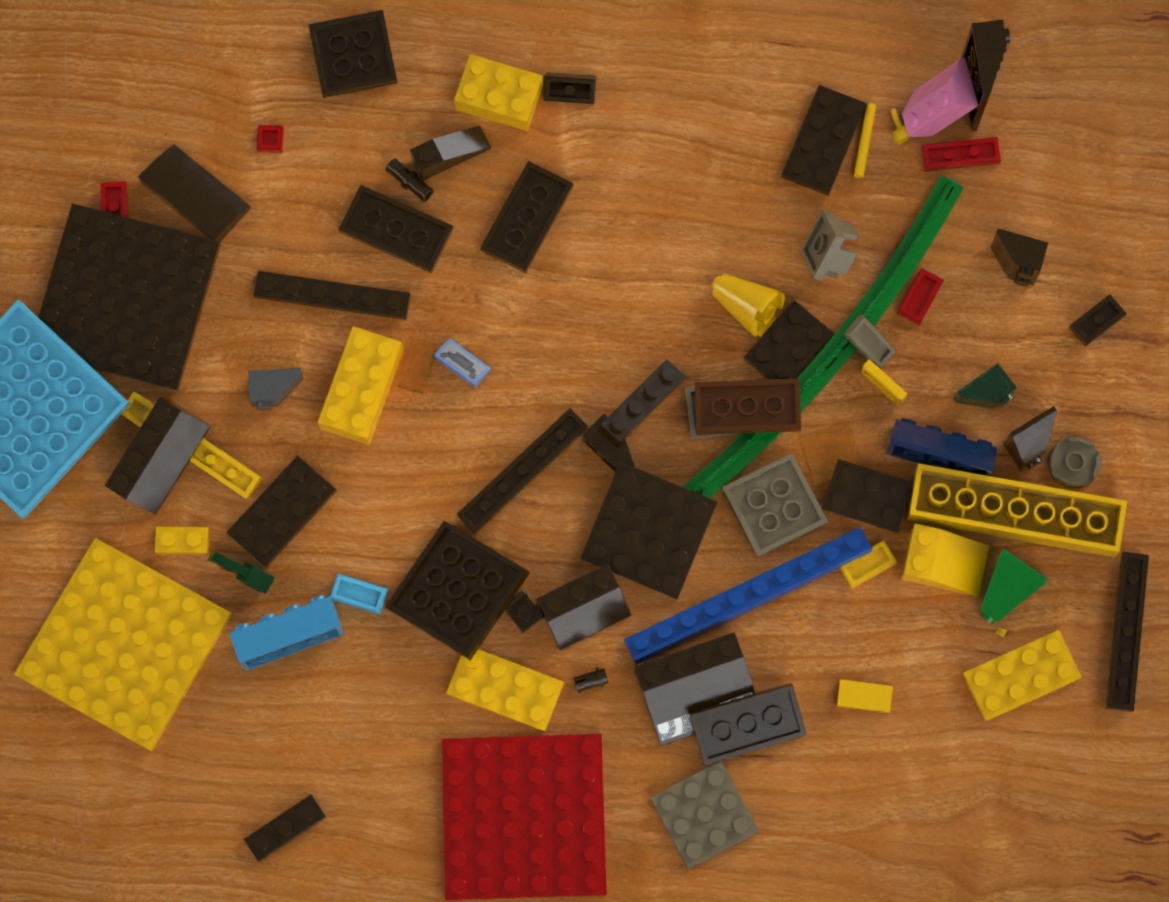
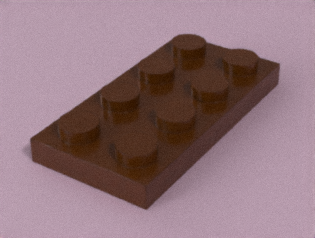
M799 378L695 382L696 435L800 432Z

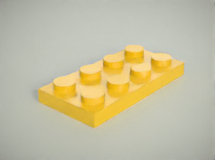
M1059 630L962 674L985 722L1082 678Z
M478 649L471 661L461 655L446 695L546 732L564 682Z

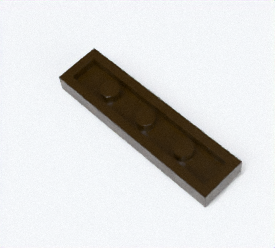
M666 360L600 424L598 429L618 446L684 381L686 376Z

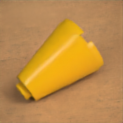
M729 274L717 276L711 285L712 296L754 337H757V335L762 337L778 318L774 316L777 308L782 310L785 301L784 294L778 290Z

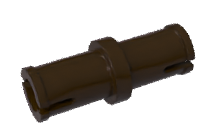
M398 159L391 160L387 165L385 171L401 183L402 188L405 190L409 189L422 202L429 200L434 193L433 188H430L418 178V173L407 169Z

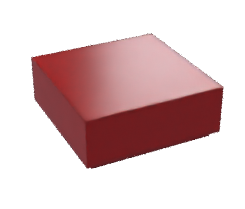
M258 125L257 152L283 153L284 126Z

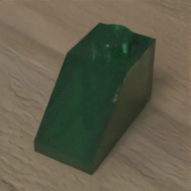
M997 363L956 392L953 399L956 403L993 409L999 404L1003 407L1012 401L1017 387Z

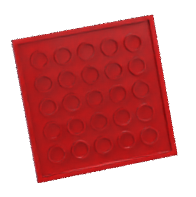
M602 734L442 739L445 901L607 896Z

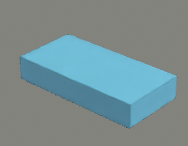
M338 573L330 597L333 601L380 615L389 590Z

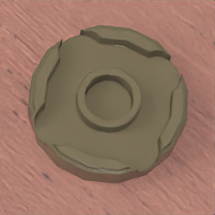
M1070 436L1059 441L1052 448L1048 458V468L1052 477L1060 485L1067 488L1080 489L1089 485L1098 476L1101 469V456L1091 441L1082 437Z

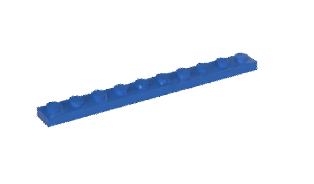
M861 527L627 637L624 639V642L637 665L831 573L866 554L873 553L872 546Z

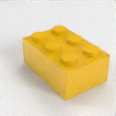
M470 54L454 99L455 109L528 132L543 89V75Z

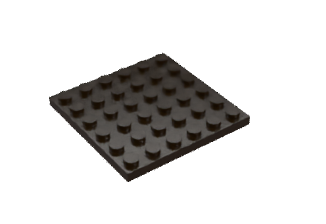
M72 203L38 318L93 369L179 391L221 243Z

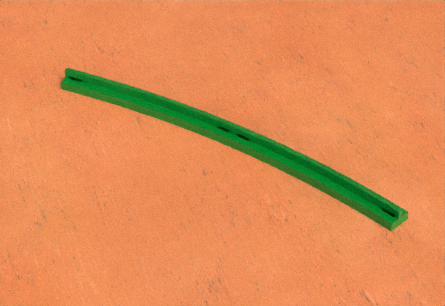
M940 176L912 227L879 277L831 340L798 376L801 413L857 350L850 342L842 351L849 342L843 335L844 332L859 315L864 316L875 327L923 259L963 191L964 187L956 183V179ZM950 190H952L951 193H950V195H949V197H948V199L945 200L946 197H947V195L949 194ZM833 360H835V361L831 364V366L826 370V368L828 367V365H829ZM783 432L742 434L682 487L696 493L702 491L701 495L711 499L723 486L727 485L753 462Z

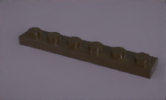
M258 271L254 290V298L401 320H407L411 297L410 293L264 271Z
M569 408L457 513V517L476 534L588 429V425Z
M1130 552L1121 553L1106 709L1125 712L1134 711L1149 555Z

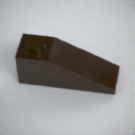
M479 125L431 139L410 149V154L422 181L491 149V146Z
M603 414L582 435V441L615 473L620 461L635 467L626 439L617 446L598 429L600 424L608 418Z

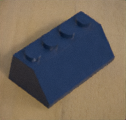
M902 418L901 421L896 419L886 455L914 463L991 476L993 473L998 448L992 446L991 442L978 439L976 442L967 439V436L961 433L952 432V434L941 432L942 429L936 426L927 425L925 428L916 425V422L911 419Z

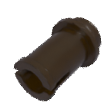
M596 667L595 671L573 677L578 693L598 686L603 688L604 684L609 683L604 668L599 669Z

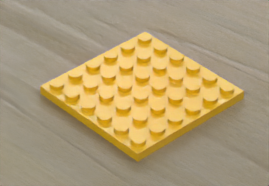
M95 538L14 675L152 752L232 613Z

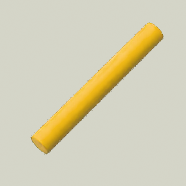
M867 103L854 171V177L864 178L876 105L872 103Z

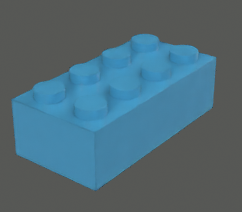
M320 595L310 599V604L300 607L299 604L284 609L285 613L277 616L274 614L265 615L256 624L249 625V623H244L236 626L234 632L229 633L240 665L245 671L345 635L331 597L325 598L324 595Z

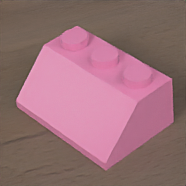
M960 58L914 90L902 112L908 137L933 136L979 106L965 58Z

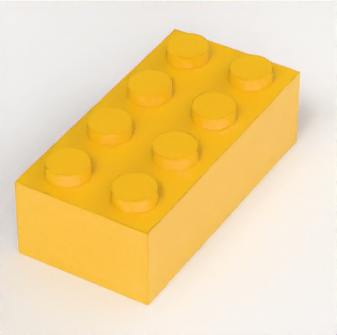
M354 326L352 327L318 420L321 430L370 445L404 352L402 342Z

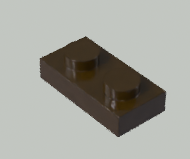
M1109 294L1073 322L1069 328L1086 347L1124 318L1127 313Z

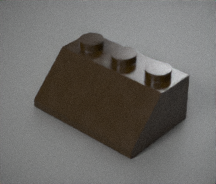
M608 564L536 598L537 605L560 651L631 616L621 589Z

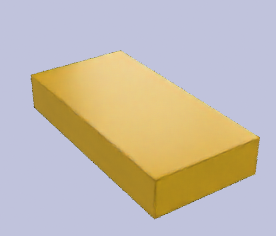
M870 359L863 365L861 374L894 404L900 406L906 400L908 394Z
M884 540L872 546L873 553L866 554L839 568L851 589L858 587L897 564L895 557Z
M840 679L836 707L890 713L893 686Z

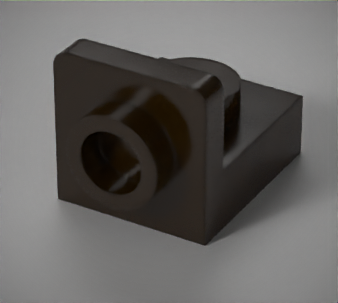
M524 589L515 594L505 609V612L523 634L544 618L527 596Z

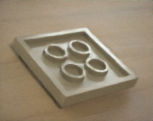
M792 453L722 487V491L757 558L828 524L826 516Z
M722 761L650 798L688 870L759 833Z

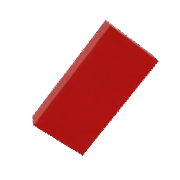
M921 268L897 314L920 325L944 279Z

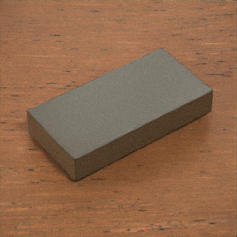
M859 315L843 334L867 360L870 359L880 369L896 352V349L862 315Z

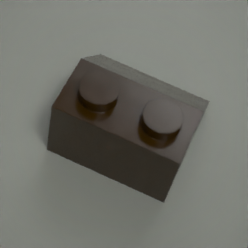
M998 228L990 248L1008 279L1014 280V283L1020 286H1033L1041 271L1048 242Z

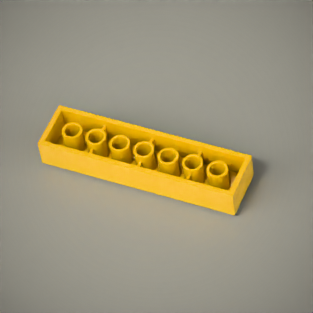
M918 463L914 474L907 521L1115 558L1120 552L1127 501Z

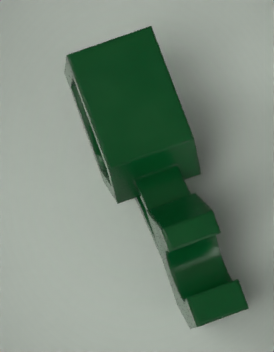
M212 551L207 561L220 566L221 569L237 574V580L263 594L267 593L275 578L254 565L246 562L241 565L216 551Z

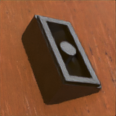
M546 73L544 101L595 103L596 76Z

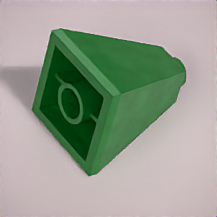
M1003 548L980 609L982 613L980 616L992 625L995 621L999 622L1044 585L1048 579Z

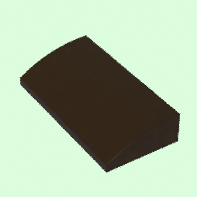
M175 144L158 156L138 176L140 182L211 240L221 242L251 209L246 202Z

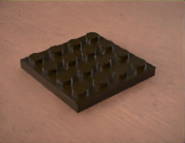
M620 461L580 559L599 567L608 564L613 573L678 599L718 501Z
M443 521L385 608L471 661L530 573L527 569L448 522Z

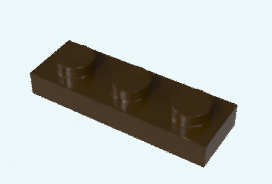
M311 794L244 838L257 861L261 862L327 817Z

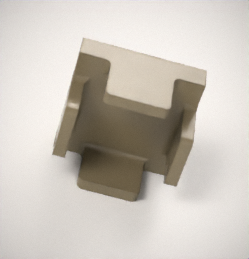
M825 209L821 210L800 250L812 277L821 281L824 276L836 278L838 273L842 275L847 274L856 258L855 251L842 248L841 245L845 238L856 241L859 237L852 223L835 218L832 211Z

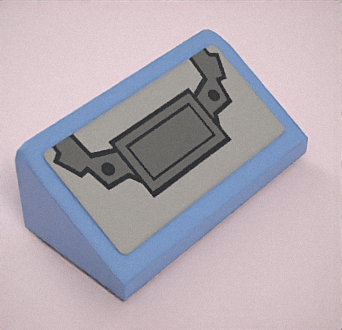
M451 339L434 354V360L474 389L479 386L491 370L489 366Z

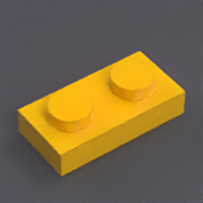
M156 527L155 553L162 555H209L210 529L208 527Z

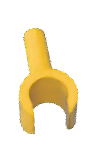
M894 108L890 112L897 129L892 132V136L896 143L900 145L907 141L909 137L906 126L902 124L897 110Z

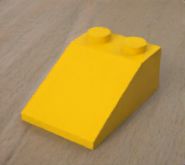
M915 523L911 530L901 580L979 597L989 545L942 529Z

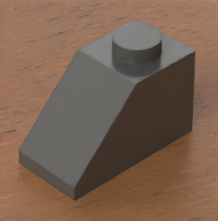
M301 368L249 371V401L252 407H256L257 410H270L272 406H279L303 380Z

